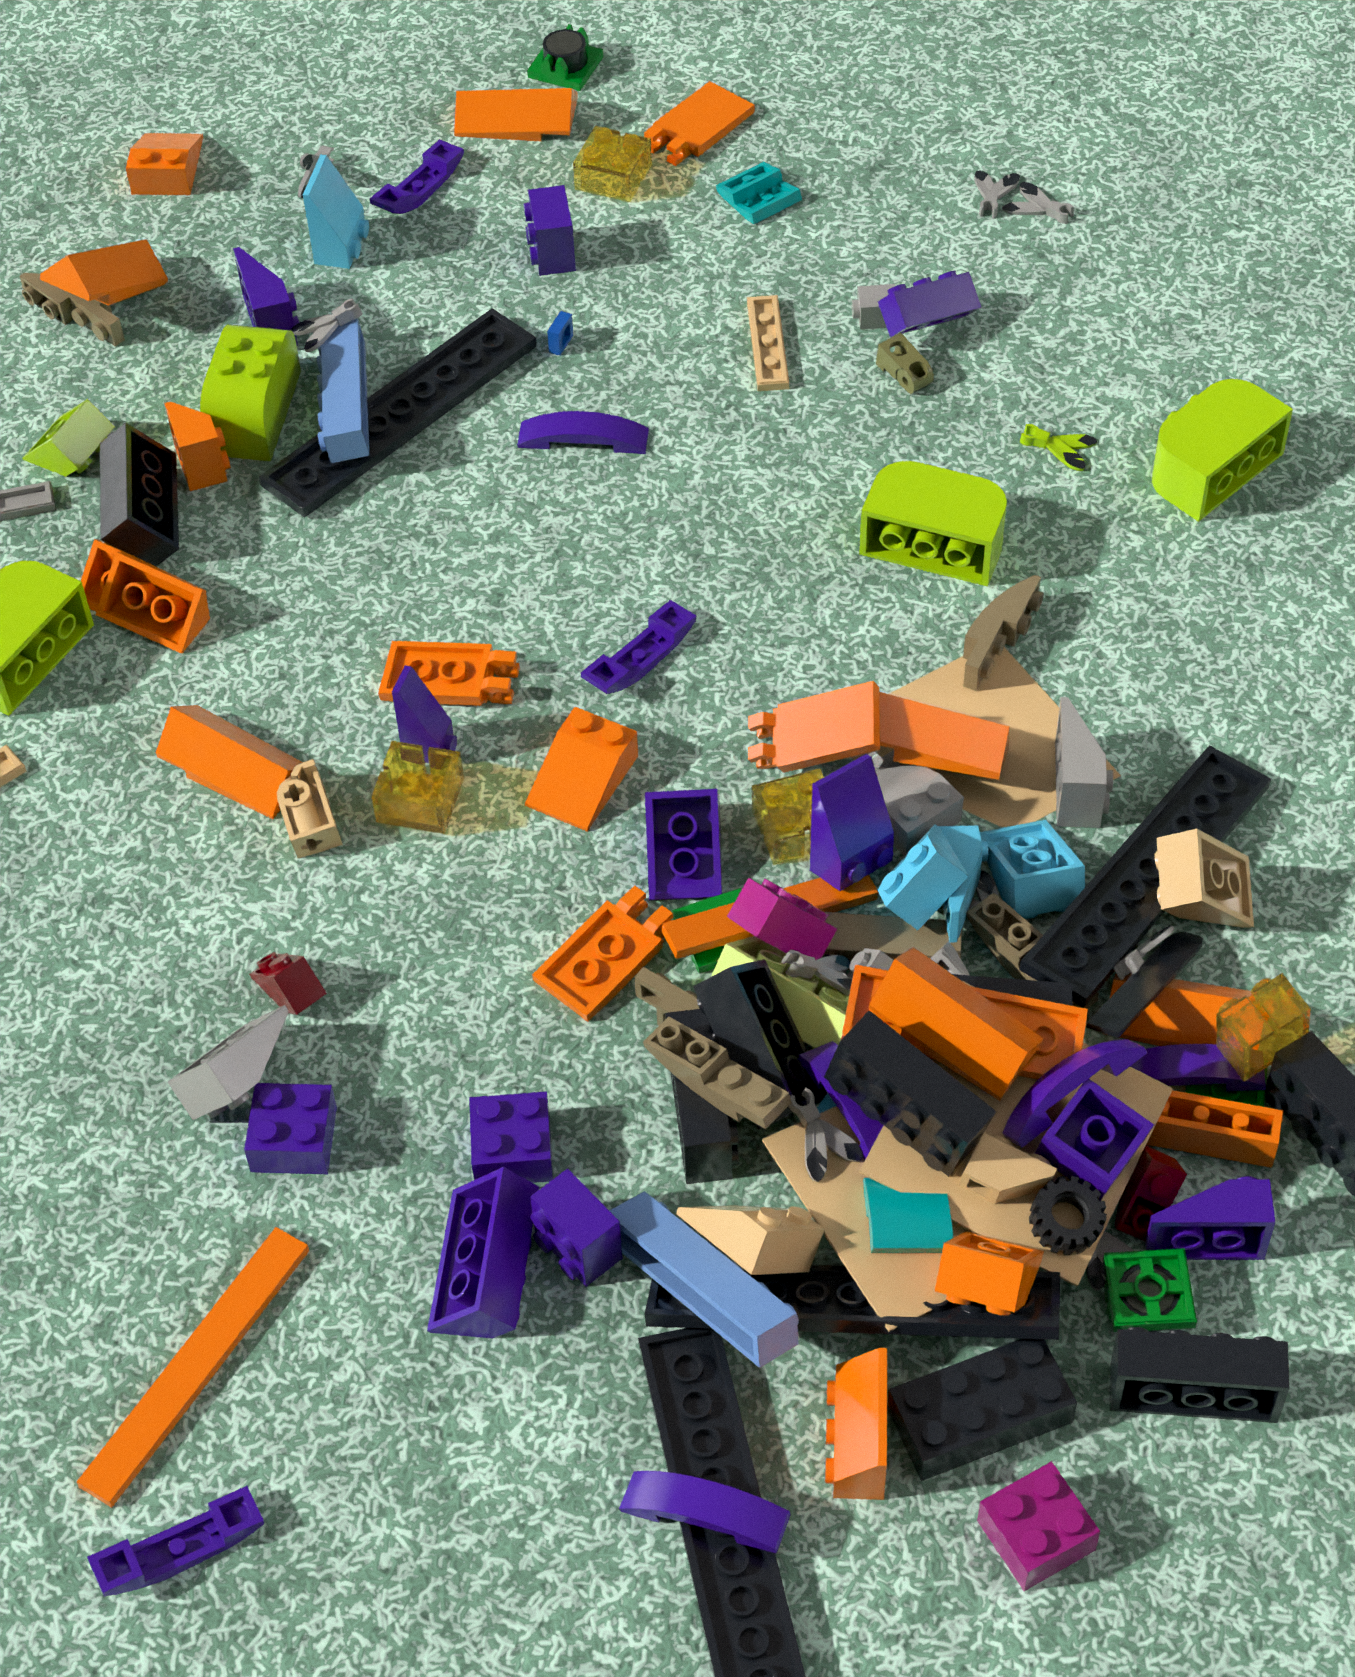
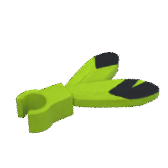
M1026 424L1024 433H1021L1020 443L1025 446H1037L1044 449L1047 447L1064 465L1076 471H1083L1085 469V462L1073 449L1092 447L1097 443V440L1086 434L1050 437V432L1039 429L1036 425Z

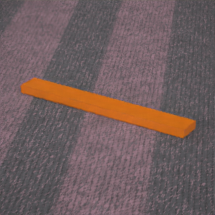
M277 1227L274 1228L77 1480L79 1488L111 1508L114 1506L308 1254L309 1247L306 1243Z

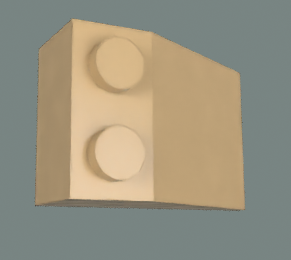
M1199 829L1157 838L1155 864L1159 870L1160 883L1157 889V898L1162 910L1182 919L1242 928L1254 927L1248 856Z
M739 1205L678 1207L676 1212L677 1216L750 1275L809 1272L825 1230L811 1219L812 1215L808 1211L795 1206L789 1208Z

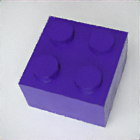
M565 186L529 189V202L523 203L525 221L531 222L527 223V227H525L527 244L534 245V247H529L531 265H538L539 276L576 271L573 225Z
M1088 1079L1081 1085L1043 1136L1035 1154L1046 1158L1051 1166L1057 1168V1171L1068 1179L1074 1176L1079 1177L1078 1183L1082 1185L1085 1180L1091 1183L1089 1189L1092 1192L1097 1189L1101 1193L1099 1201H1101L1142 1145L1154 1124Z
M257 1083L254 1086L244 1148L250 1172L328 1175L337 1111L332 1085Z
M547 1091L469 1097L471 1165L474 1180L502 1167L532 1183L550 1182L553 1180L550 1112Z
M568 1168L530 1196L532 1206L530 1217L535 1228L534 1240L542 1251L547 1254L552 1251L560 1259L558 1261L559 1266L569 1279L574 1280L578 1278L587 1287L623 1259L620 1221Z

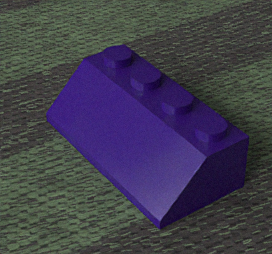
M502 1167L453 1189L427 1332L493 1339L516 1329L520 1317L519 1307L522 1289L526 1280L525 1270L528 1252L532 1243L533 1222L530 1217L532 1214L530 1196L539 1190V1186Z

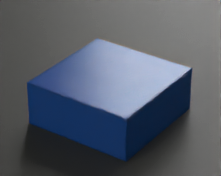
M560 311L547 331L549 353L561 356L572 339V314Z

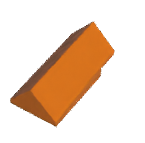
M573 88L456 91L454 136L541 141L543 134L570 136L578 93Z
M147 239L70 254L40 274V280L87 301L95 299L108 306L163 286L168 282V277Z
M94 539L81 578L89 609L95 611V615L174 651L183 653L210 620L206 590L99 539Z
M879 692L880 746L894 748V762L1000 779L1009 750L1010 726Z
M199 705L170 707L156 750L158 758L185 770L187 778L271 819H274L280 812L277 800V791L280 784L288 777H291V773L296 765L302 763V761Z
M914 947L894 959L869 1004L871 1010L902 1029L900 1035L907 1041L999 1101H1001L1044 1041L1041 1036Z
M1132 972L1127 974L1123 980H1120L1118 975L1115 974L1110 998L1130 978ZM1173 979L1119 1038L1156 1046L1216 1044L1241 1047L1258 1052L1269 994Z

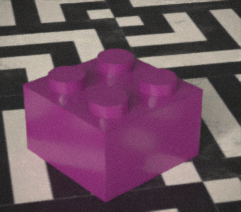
M748 878L727 915L729 919L752 935L785 953L795 950L803 955L814 957L815 960L823 956L837 931L836 927L826 922L829 916L827 913L813 906V904L805 899L785 891L782 887L764 878L762 884Z
M1052 1461L981 1500L979 1504L978 1523L1023 1591L1028 1590L1096 1551L1100 1530Z

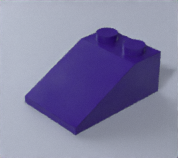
M240 247L233 248L241 291L252 326L290 330L294 325L298 324V316H293L292 314L293 311H297L296 300L293 292L287 293L284 281ZM294 335V336H295V340H296V345L298 346L297 336Z
M867 754L816 781L812 785L810 871L837 890L842 891L893 861L894 830L872 757Z
M718 789L645 792L649 901L701 899L722 894L721 818Z
M1251 1176L1229 1179L1151 1215L1143 1251L1185 1248L1187 1260H1264L1276 1223L1270 1179H1257Z

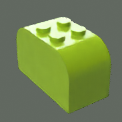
M227 324L221 332L203 382L200 412L211 416L215 428L221 427L226 446H222L220 449L226 450L230 458L270 462L272 460L301 373L296 340L291 330Z
M1225 379L1213 383L1200 394L1193 395L1188 403L1178 411H1172L1160 426L1152 472L1154 489L1164 499L1199 522L1284 454L1293 409L1257 385L1245 380Z
M899 461L889 464L876 475L861 509L859 555L988 587L1002 552L1007 506L1006 495L996 483L982 477L915 461Z
M18 561L0 569V712L8 716L12 714L94 626L82 582L41 562Z

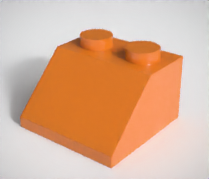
M173 402L164 403L174 446L189 490L193 491L227 482L225 470L230 469L231 466L226 450L220 449V447L226 446L221 427L215 428L211 416L206 413Z
M965 1231L948 1240L943 1245L935 1292L946 1294V1300L952 1303L970 1305L971 1301L986 1305L988 1312L1008 1316L1011 1312H1016L1025 1306L1044 1251Z

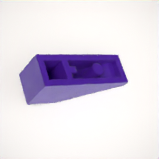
M405 665L392 690L402 756L442 767L447 755L452 756L457 746V736L453 734L452 720L411 666Z

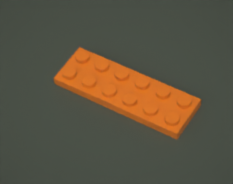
M855 964L841 1040L869 1010L897 1033L901 1034L902 1029L869 1008V1004L888 970ZM971 987L1044 1039L1019 1076L1038 1080L1059 1062L1082 1050L1088 1009ZM915 1046V1047H916L917 1049H919L922 1053H924L927 1057H929L930 1059L936 1060L935 1058H933L932 1056H930L929 1054L925 1053L923 1050H921L920 1048H918L917 1046Z

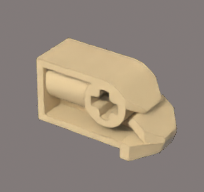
M314 759L296 765L291 773V777H288L280 784L277 791V800L297 858H302L343 845Z

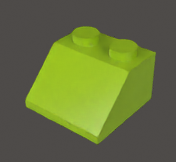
M86 399L58 417L22 459L65 477L74 471L80 474L91 464L92 460L89 456L94 451L96 453L100 452V443L107 438L115 426Z

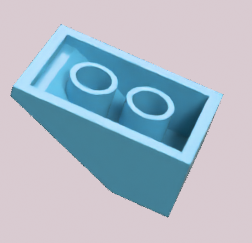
M320 154L303 193L314 264L350 269L353 259L359 258L362 238H367L369 221L365 220L362 204L327 155Z
M1047 820L980 832L981 840H987L988 842L987 863L1002 900L1024 919H1031L1038 914L1053 911L1064 912L1085 888L1084 864Z
M934 824L894 869L884 877L877 891L888 909L916 930H919L969 876L940 827Z

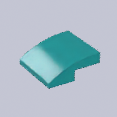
M762 162L716 185V190L720 196L752 224H756L802 200L800 189L783 181L781 170L766 162Z
M871 1178L863 1179L866 1216L869 1219L871 1253H942L944 1243L953 1238L947 1194L898 1192Z

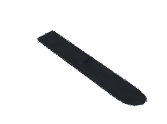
M1178 932L1169 936L1142 964L1140 970L1132 974L1087 1022L1086 1028L1119 1038L1198 953L1202 947L1203 937L1187 932Z

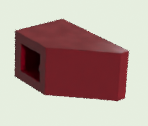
M273 952L257 962L259 968L249 974L279 1007L283 1005L289 1010L288 1014L298 1015L327 994L304 956L289 955L288 953L276 954V952Z
M1145 1146L1119 1200L1115 1220L1116 1229L1146 1241L1151 1215L1172 1205L1187 1176V1173L1175 1158Z

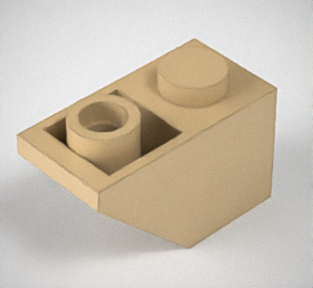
M983 1133L963 1172L959 1186L997 1204L1039 1192L1047 1182L1053 1179L1057 1168L1051 1166L1049 1161L1041 1155L1035 1153L1027 1154L1013 1147V1144L1002 1136H991Z

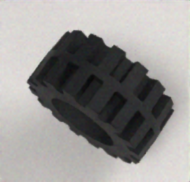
M1065 1176L1058 1177L1055 1182L1050 1180L1041 1188L1030 1208L1029 1224H1033L1031 1231L1034 1237L1039 1235L1041 1237L1039 1243L1043 1247L1047 1244L1051 1245L1050 1251L1056 1254L1059 1250H1063L1064 1255H1071L1073 1251H1076L1077 1254L1084 1252L1087 1247L1090 1248L1097 1240L1106 1222L1107 1214L1104 1213L1106 1204L1105 1201H1099L1101 1193L1097 1189L1092 1192L1089 1189L1091 1183L1086 1180L1083 1185L1078 1183L1079 1177L1071 1176L1069 1181H1066ZM1059 1202L1074 1205L1080 1210L1084 1218L1083 1225L1078 1229H1068L1061 1226L1052 1215V1207Z

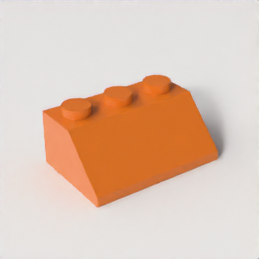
M877 1348L837 1364L835 1381L827 1380V1406H835V1419H826V1444L834 1445V1458H826L825 1484H833V1498L884 1500L887 1469V1348Z

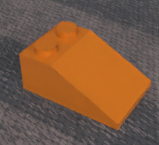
M145 133L130 148L126 164L131 194L191 195L203 134Z
M574 707L557 731L527 797L525 806L588 832L638 757L637 731Z

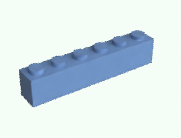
M357 318L342 326L338 325L331 336L318 348L320 356H317V364L320 374L317 375L320 393L317 394L321 411L318 413V422L321 432H318V440L322 452H328L331 463L369 456L366 347Z
M644 1191L610 1210L620 1221L622 1253L759 1368L799 1344L797 1327L799 1319L794 1308L788 1303H783L769 1291L764 1283L757 1282L742 1267L722 1254L716 1246L697 1234L685 1221L682 1222L672 1214L664 1203L656 1201Z

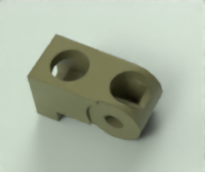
M901 332L878 344L876 365L882 371L886 370L895 380L897 379L900 386L909 394L933 382L934 374L930 364ZM895 346L894 352L891 353L890 348Z

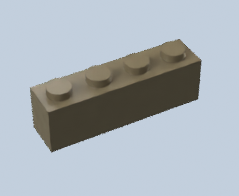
M825 912L829 915L826 922L836 927L837 931L823 956L825 954L840 955L848 958L851 962L857 953L863 951L864 948L881 950L894 960L914 947L928 958H931L949 941L945 920L928 919L919 930H916L902 918L895 916ZM962 930L958 941L951 943L960 959Z

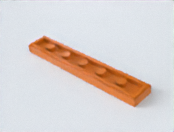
M869 875L842 891L837 890L821 877L783 888L792 895L795 894L824 912H838L877 900L879 894ZM734 903L662 924V933L676 959L720 947L730 942L753 937L754 935L727 917Z

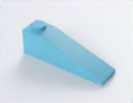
M978 825L938 826L969 876L942 904L950 943L958 941L966 919V913L969 910L981 877V864L988 861L987 840H981Z

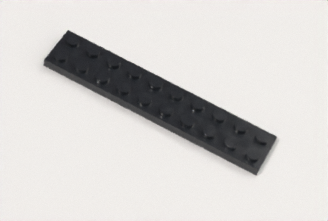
M491 308L367 398L369 456L331 463L328 452H322L317 434L259 476L260 485L305 518L537 347L536 337Z
M1209 745L1021 960L1019 970L1037 981L1072 983V1001L1084 1008L1115 972L1114 966L1136 947L1165 912L1161 909L1157 898V889L1160 886L1159 870L1155 864L1157 838L1199 829L1211 837L1224 842L1268 790L1271 778Z
M811 1265L809 1272L750 1275L757 1282L764 1283L769 1291L783 1303H788L794 1308L799 1319L798 1331L1059 1340L1060 1272H1037L1025 1306L1016 1312H1011L1008 1316L988 1312L986 1305L971 1301L970 1305H961L945 1300L938 1304L928 1303L927 1301L923 1302L932 1311L921 1317L878 1316L845 1266ZM652 1278L645 1309L646 1327L712 1329ZM885 1324L894 1325L897 1327L896 1329L888 1332L885 1328Z
M683 1328L638 1338L667 1472L710 1480L761 1498L722 1336L714 1329ZM679 1521L714 1677H806L775 1553L739 1544L733 1535Z

